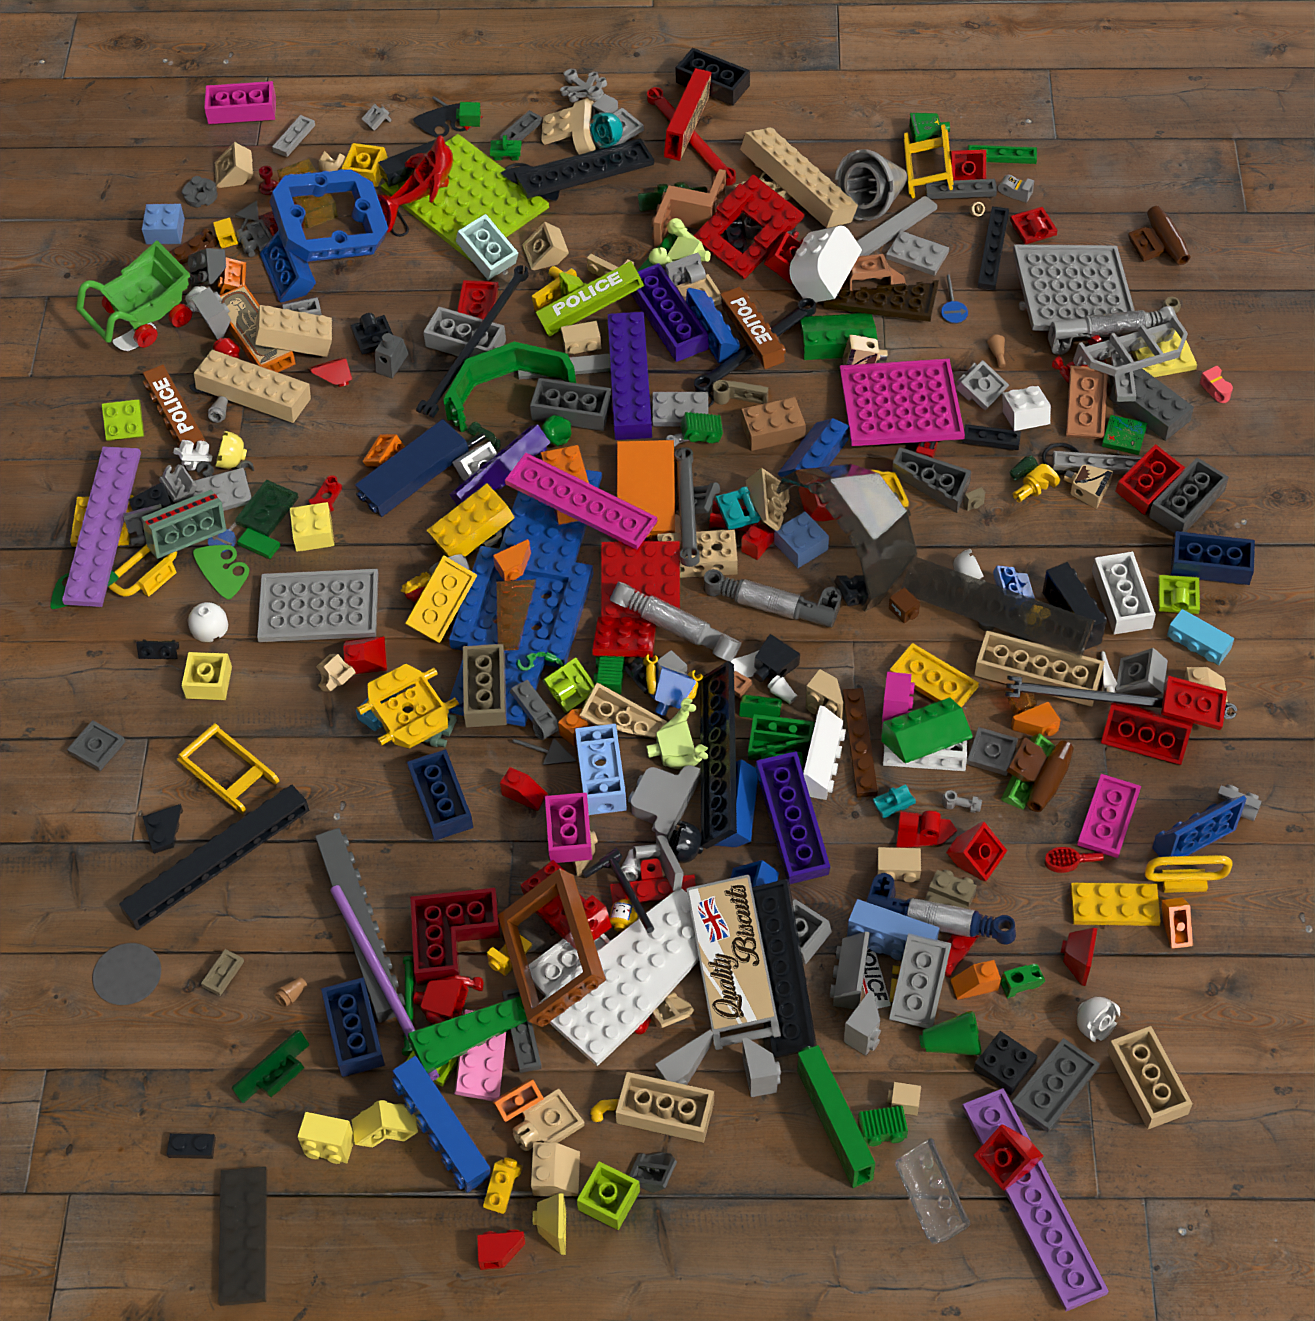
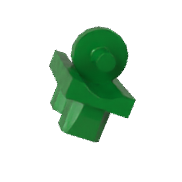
M503 135V140H491L490 156H493L495 161H501L503 156H510L512 161H518L519 156H521L522 142L521 140H507V135Z

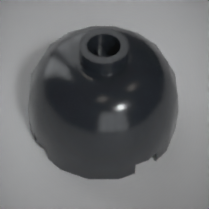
M679 820L676 825L680 827L678 831L673 830L669 845L678 863H689L696 858L697 854H701L704 847L701 846L702 836L696 826Z

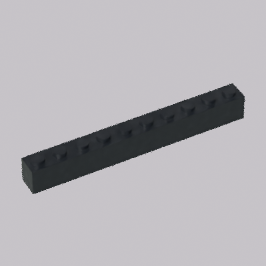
M293 784L283 788L276 796L264 801L254 811L248 812L244 818L237 823L231 824L224 832L215 835L208 843L196 848L192 854L179 860L169 870L160 873L156 879L144 884L134 894L125 897L119 903L123 914L138 931L310 811L307 800Z

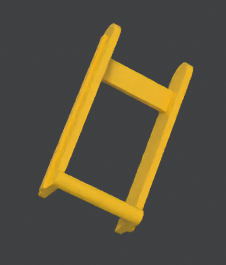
M945 124L941 125L942 137L910 144L908 132L904 133L908 192L912 198H915L914 186L946 179L949 190H953L954 183L949 137ZM943 147L946 172L914 179L911 153Z
M216 723L178 754L177 761L241 814L246 812V808L236 798L263 775L275 785L279 782L278 777L273 771L221 730ZM213 735L253 766L227 790L187 758Z

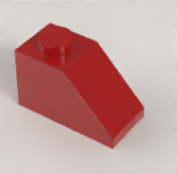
M764 524L752 525L742 537V552L758 560L773 543L775 530Z
M509 767L500 782L502 796L537 811L544 802L545 796L548 795L528 774Z

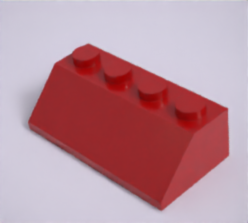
M1112 703L1101 743L1182 765L1193 723L1167 717L1159 712L1129 704Z

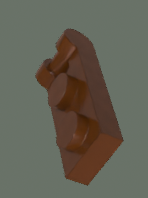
M206 228L202 230L201 234L169 251V253L183 265L188 262V255L205 248H213L219 241Z

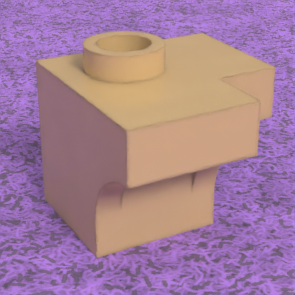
M330 654L316 666L322 677L318 685L322 691H332L337 685L344 684L356 673L352 666H349L342 660L339 654Z

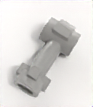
M949 790L943 794L942 803L946 809H953L957 805L970 808V812L976 813V811L980 812L982 800L974 796L972 800L957 797L955 791Z

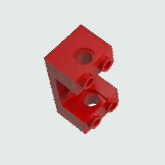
M552 860L520 885L523 895L556 870L564 869ZM559 894L535 913L576 949L566 915L564 916L565 911ZM580 895L593 940L595 941L612 927L606 906L596 897L591 895L585 900Z

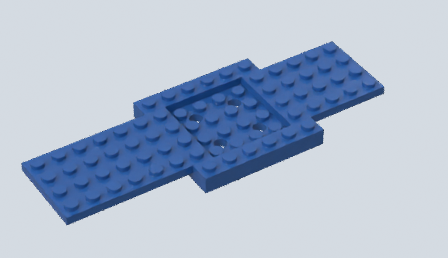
M585 470L589 484L599 488L602 472ZM518 491L512 509V514L515 518L507 524L500 548L480 546L472 570L473 573L477 574V577L460 606L449 642L450 647L457 650H463V646L503 644L505 653L507 724L525 727L528 716L510 693L511 688L528 680L536 690L544 665L560 668V665L555 661L550 662L545 660L544 657L536 656V659L533 661L535 666L527 671H521L516 666V660L519 659L521 665L527 667L526 655L549 652L561 659L563 665L567 664L593 578V565L576 562L587 527L586 524L576 521L558 525L554 508ZM528 539L531 555L523 575L516 580L505 583L495 568L493 555ZM508 587H511V588L514 589V590L511 591V592H505V591H504V589H505V588H508ZM544 594L551 595L548 599H543L541 596ZM496 619L504 620L500 624L494 623V620ZM535 625L541 626L539 630H532L531 628ZM462 660L449 699L451 700L455 697L459 705L451 708L449 713L464 716Z

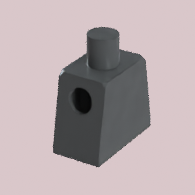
M390 333L382 336V341L375 350L377 374L389 378L394 377L408 356V351L402 338Z

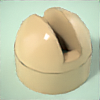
M974 202L970 205L969 211L973 216H981L985 211V207L981 202Z

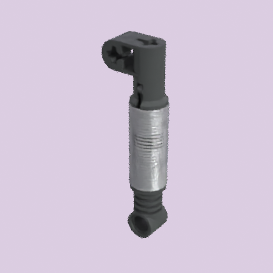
M715 569L709 570L704 574V591L707 595L718 596L722 593V596H726L727 594V597L730 598L731 596L735 602L790 619L797 620L800 618L832 628L840 610L842 594L835 587L824 589L819 602L814 603L805 600L803 596L750 580L741 579L735 581L733 578H726L720 571Z

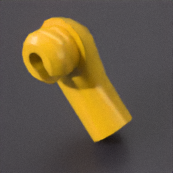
M619 1099L599 1101L591 1108L592 1121L601 1122L603 1120V1113L617 1110Z

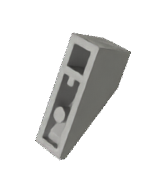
M711 1030L705 1032L656 1063L657 1076L662 1080L687 1085L713 1043V1032Z

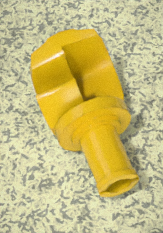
M1040 464L1023 479L1024 485L1014 491L1012 495L1020 503L1030 494L1035 497L1040 495L1041 489L1046 490L1048 484L1055 488L1059 484L1060 478L1050 466Z

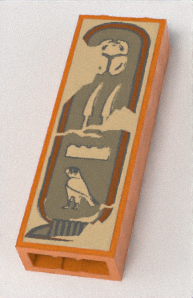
M246 285L220 295L222 299L220 303H225L230 310L227 313L231 319L228 329L252 364L275 372H280L296 364L293 352L290 350L255 345L256 319L260 305Z

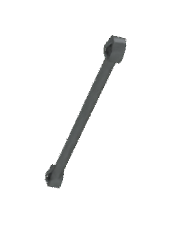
M682 447L674 453L675 463L677 464L682 550L680 551V560L682 565L693 567L700 562V554L697 549L692 474L694 458L693 451L690 448Z

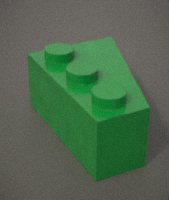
M754 714L748 748V761L761 759V755H765L768 752L781 754L789 750L797 752L808 751L815 722Z

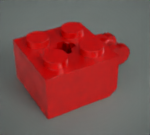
M796 230L792 235L786 231L777 239L764 263L791 285L793 283L790 277V264L804 239L797 240L799 232Z

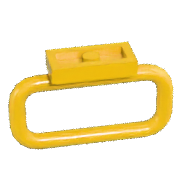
M147 544L115 571L119 578L150 552ZM177 551L168 554L130 588L123 589L115 584V582L108 587L120 596H131L142 589L143 593L149 597L177 573L172 563L177 556Z
M1223 855L1157 857L1148 862L1145 869V877L1151 881L1162 882L1164 893L1207 892V880L1225 878L1229 875L1233 863L1229 857ZM1224 864L1221 870L1215 872H1205V869L1162 870V873H1154L1155 867L1162 865Z

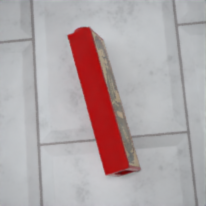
M695 68L666 130L665 158L681 161L709 99L712 72Z

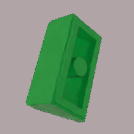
M744 694L740 703L739 715L747 718H753L754 714L780 717L782 699Z

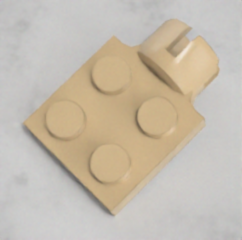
M557 1089L544 1097V1100L522 1112L525 1120L513 1128V1136L517 1144L522 1142L521 1149L529 1151L533 1148V1142H560L582 1128L584 1121L561 1090Z

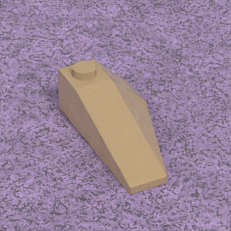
M596 683L590 691L579 717L595 726L616 724L617 731L656 739V733L667 723L664 719L599 683Z

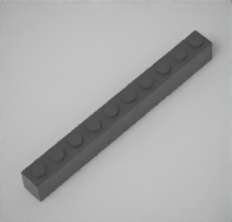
M340 828L316 835L332 887L336 885L341 887L397 994L396 987H399L396 975L390 974L389 970L393 967L389 956L384 957L383 951H386L383 938L378 939L377 933H380L377 921L372 922L370 916L374 915L371 904H366L364 898L368 896L364 885H359L358 881L362 880L358 868H353L352 864L356 863L352 851H347L346 847L350 846L347 835H342ZM343 916L378 1022L396 1017ZM402 993L397 994V996L402 1005L404 1006L405 1001Z

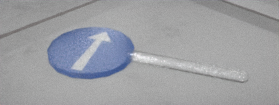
M249 504L231 527L226 529L227 531L208 538V545H230L234 547L236 536L232 530L251 509L252 505Z

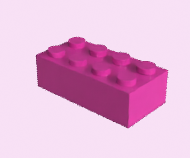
M273 81L206 86L205 113L208 124L275 120L276 94Z

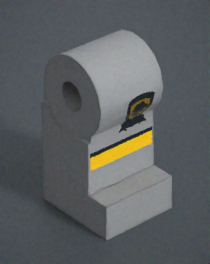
M1008 174L1003 177L998 190L1003 195L1027 203L1033 193L1034 180L1027 179V181H1023Z

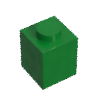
M460 102V109L456 110V119L460 120V126L480 127V102Z

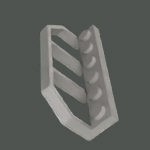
M1174 315L1169 323L1146 329L1144 325H1140L1138 332L1117 337L1115 333H1112L1110 339L1086 347L1080 342L1073 362L1076 366L1088 365L1091 369L1112 376H1118L1179 358L1188 333ZM1176 331L1182 339L1178 349L1163 353L1157 343L1171 340ZM1148 346L1154 354L1153 357L1134 362L1128 352ZM1112 354H1119L1125 365L1115 367L1098 360H1105L1111 357Z

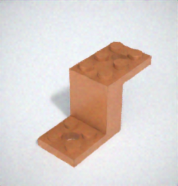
M719 169L717 175L713 177L712 188H709L707 193L668 186L667 191L663 192L662 203L657 206L656 217L653 216L651 227L654 228L652 232L654 247H658L668 233L667 224L671 219L678 218L685 227L700 230L717 212L716 207L726 196V170Z

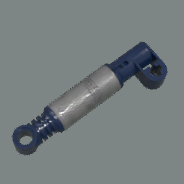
M881 873L873 879L867 903L939 927L941 932L967 937L980 936V934L982 937L986 935V937L990 938L992 936L997 942L1005 945L1012 943L1016 938L1015 921L1008 915H1001L994 919L993 916L989 918L988 915L983 917L979 911L914 898L907 900L895 898V883L890 874ZM881 890L885 891V896L882 895Z

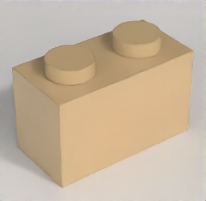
M597 321L561 327L564 350L568 355L601 349V337Z
M878 847L877 875L887 873L894 880H904L905 882L920 881L921 848Z

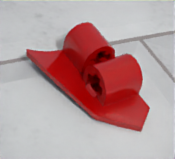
M900 811L896 848L942 845L957 832V829L951 820L941 819V814L936 811H924L922 814Z

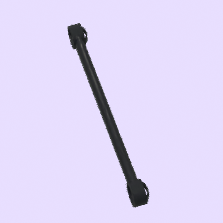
M811 298L800 300L796 309L770 327L771 332L775 333L778 337L802 318L814 315L816 313L815 301ZM805 306H810L809 309H803ZM746 345L709 374L697 377L694 380L695 391L710 393L716 381L724 378L754 355L750 347ZM707 383V385L704 387L698 386L700 384Z

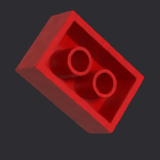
M1155 444L1118 481L1115 492L1145 515L1151 509L1152 503L1185 470V467Z

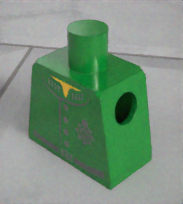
M910 113L909 127L913 143L941 137V125L945 124L946 130L950 132V122H940L937 113Z

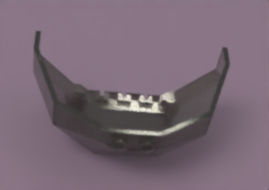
M853 464L800 469L783 477L777 488L778 494L798 485L808 488L811 493L817 494L823 504L829 501L825 507L834 519L840 517L837 520L838 525L845 534L852 533L848 538L857 549L856 555L860 559L868 593V599L862 610L865 612L880 604L917 556L910 519L911 513L900 501L898 494L891 489L879 473Z

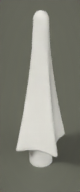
M1102 651L1100 653L1101 661H1105L1102 671V691L1115 693L1117 682L1109 667L1106 654Z

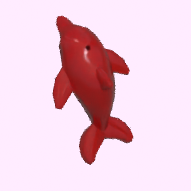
M441 135L435 139L431 150L427 153L412 155L405 162V167L415 169L410 178L392 196L377 195L388 225L387 233L392 230L400 205L412 203L430 195L429 202H433L439 187L444 188L448 186V175L454 160L451 149L445 144L444 138Z

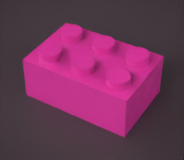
M587 793L545 796L550 862L552 860L556 863L593 860Z

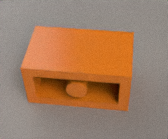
M528 1079L491 1102L501 1120L506 1122L544 1100L534 1080Z

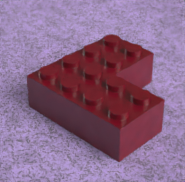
M496 888L410 897L414 974L417 985L428 984L432 980L452 975H460L458 942L500 937Z

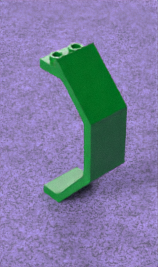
M515 341L467 358L443 399L447 421L452 420L454 426H458L461 432L468 430L465 424L466 417L463 413V405L476 385L518 370L576 383L574 365L567 353Z

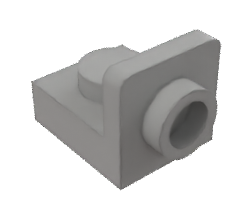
M376 104L362 117V120L374 131L385 118L389 122L392 119L388 116L389 112L383 106L379 108Z

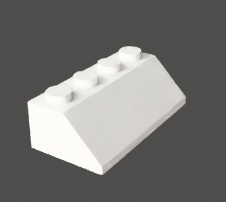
M819 706L803 774L810 797L827 800L828 792L832 793L834 781L831 779L832 775L836 776L838 763H835L836 758L841 756L842 746H839L840 741L845 739L846 729H843V720L824 706Z

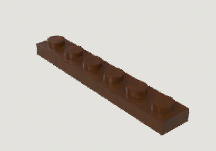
M863 688L843 689L857 797L877 796L878 790Z

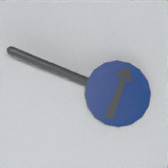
M947 275L951 302L944 304L941 309V315L949 323H962L968 317V310L963 303L954 301L950 275Z

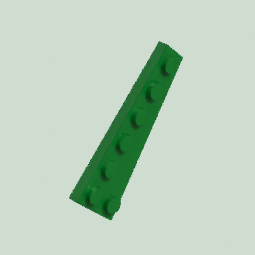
M521 996L408 1033V1040L426 1072L430 1073L447 1064L449 1060L466 1054L468 1050L476 1046L483 1045L485 1041L494 1036L498 1037L507 1030L526 1022L527 1017Z

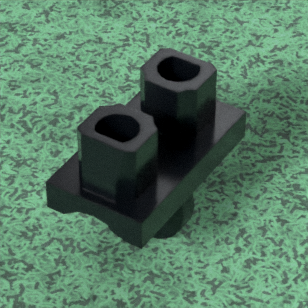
M635 657L630 664L623 668L646 694L648 693L646 681L647 666H645L641 657Z

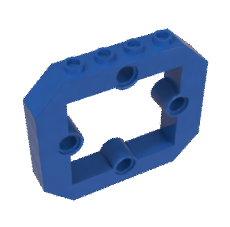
M351 169L285 175L273 190L270 198V205L284 248L306 262L373 255L388 231V225L373 182ZM352 191L355 204L351 215L355 221L363 223L366 234L347 235L345 232L337 230L332 233L331 237L306 240L302 229L305 210L300 205H294L292 197L306 195L322 197L326 193Z

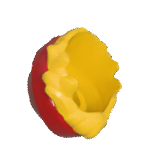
M427 572L421 573V576H416L403 584L401 592L405 594L407 599L416 603L431 575Z

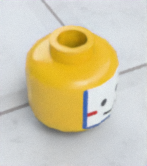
M621 899L613 904L609 919L611 925L614 926V930L622 933L637 921L638 915L629 900Z

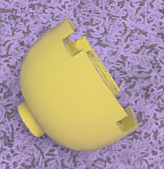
M224 431L215 467L231 469L236 467L241 460H245L247 450L244 449V442L238 435Z

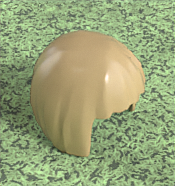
M324 151L318 162L320 172L338 171L342 168L346 158L339 153L337 159L334 160Z

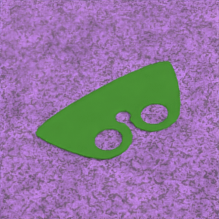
M206 546L197 548L193 552L195 560L205 577L216 591L226 599H231L239 591L249 575V567L243 562L233 563L228 569L223 568L224 564L233 562L237 557V551L233 546ZM231 550L233 555L230 559H222V551ZM236 566H242L245 571L242 575L235 576L232 572Z

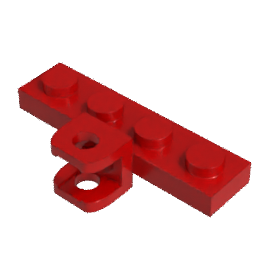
M659 859L643 860L641 862V881L629 882L640 903L662 901L674 892L668 879L663 878ZM653 868L654 871L650 872L648 871V869ZM694 875L683 876L681 889L687 892V888L696 886ZM620 883L610 884L612 904L619 902L621 899L629 900Z

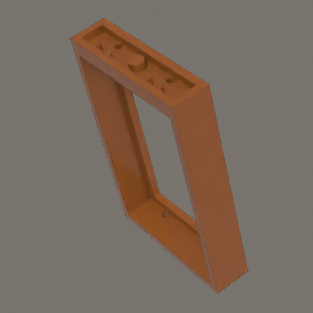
M562 869L556 870L498 915L528 1022L541 1027L549 1024L551 1020L564 1013L566 1009L579 1002L584 996L597 989L599 985L606 981L574 875ZM560 894L583 972L539 1004L517 926Z

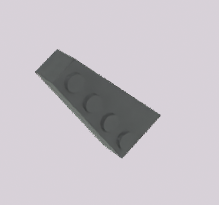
M901 447L893 461V472L896 473L898 478L954 512H958L970 484V470Z

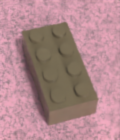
M503 644L463 646V695L466 727L507 725L505 653Z

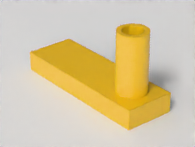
M552 266L548 273L555 280L531 296L534 310L538 311L561 298L559 273L563 271L559 268ZM572 268L567 272H563L577 277L576 271Z

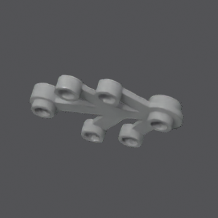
M568 69L564 72L565 80L569 84L574 83L577 86H563L560 88L562 96H568L570 102H576L579 98L584 97L596 101L603 96L602 88L607 86V81L605 77L599 78L598 72H591L588 74V80L585 83L578 78L576 69Z

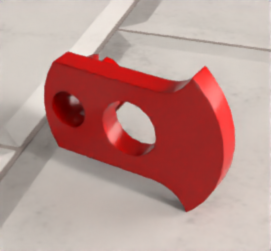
M334 475L328 476L316 496L308 499L309 504L328 502L330 512L334 511L332 505L342 490V485L338 482L337 477ZM325 493L332 494L328 499L322 498V495Z

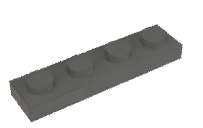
M995 179L953 181V190H949L947 181L925 184L926 196L929 199L991 197L997 194Z
M519 988L502 991L503 1001L521 996ZM527 1020L510 1029L520 1073L541 1069L533 1026Z

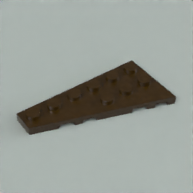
M933 280L932 283L923 284V281L916 282V285L908 286L905 283L877 286L876 289L860 287V290L856 291L840 289L835 299L824 301V308L931 322L939 280Z

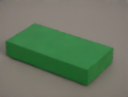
M247 528L237 541L239 546L267 559H271L280 547V542L250 528Z

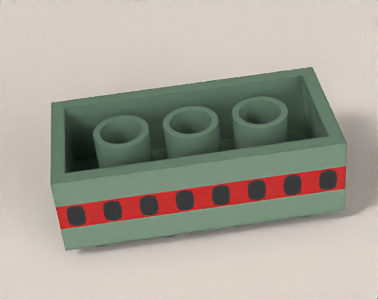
M212 490L141 517L147 547L157 559L227 531L222 501Z

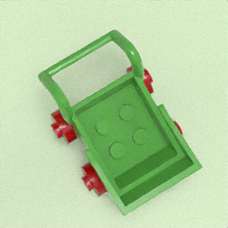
M158 240L128 267L122 269V275L105 285L88 280L82 283L78 290L76 310L107 343L112 341L114 323L119 318L131 324L135 332L134 341L144 348L152 345L158 336L157 330L148 323L161 319L169 312V321L175 327H182L192 317L191 309L185 304H180L182 301V291L187 289L189 285L188 278H190V274ZM88 288L101 291L104 295L102 307L108 313H113L107 320L106 332L83 308L85 293Z

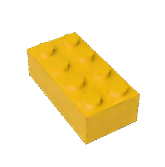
M485 484L427 529V531L447 557L459 554L466 557L515 517L508 505L488 484Z

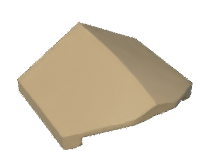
M672 991L653 1011L651 1016L656 1027L663 1028L690 1017L694 1009L689 1002L678 997Z

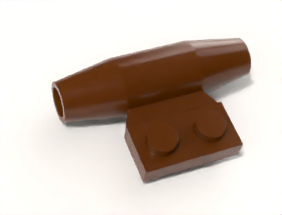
M1159 206L1151 207L1147 215L1152 228L1143 227L1128 233V238L1143 262L1160 256L1165 250L1179 265L1186 264L1191 256L1183 236L1172 219Z
M1025 737L1006 770L1023 782H1033L1027 806L1034 812H1041L1056 794L1068 771L1074 747L1067 741H1060L1050 754L1046 756L1042 750L1043 748Z

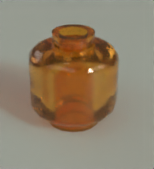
M1020 692V698L1009 696L1007 698L1014 714H1020L1037 706V701L1032 693Z

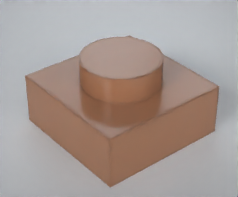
M734 671L735 696L741 698L752 685V680Z

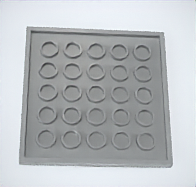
M1014 245L1012 250L1032 330H1049L1052 321L1081 319L1088 315L1135 311L1117 246Z

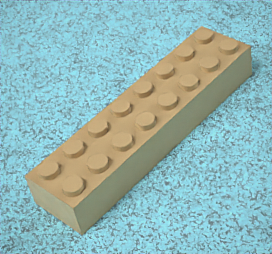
M770 127L746 132L740 150L822 225L830 228L852 222L858 205L840 187L836 186L817 167L811 164L806 157L802 156L796 148L792 147L786 139L782 138L775 129Z

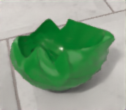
M552 415L547 418L541 428L550 441V445L554 446L566 444L572 434L570 421L558 415Z

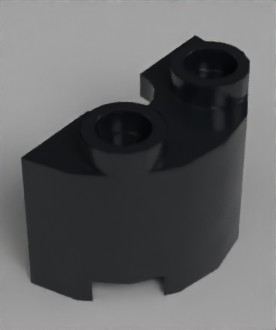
M837 575L834 580L836 588L840 590L841 596L848 606L868 605L872 601L871 597L876 593V590L865 575H855L851 579L847 575Z

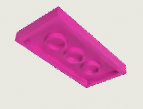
M1101 774L1077 845L1118 858L1141 786Z

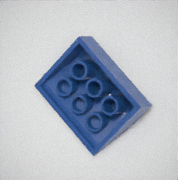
M1243 795L1225 800L1219 804L1214 803L1210 805L1206 811L1193 814L1189 820L1176 823L1172 829L1166 832H1159L1155 836L1152 848L1159 857L1188 856L1236 830L1247 798Z

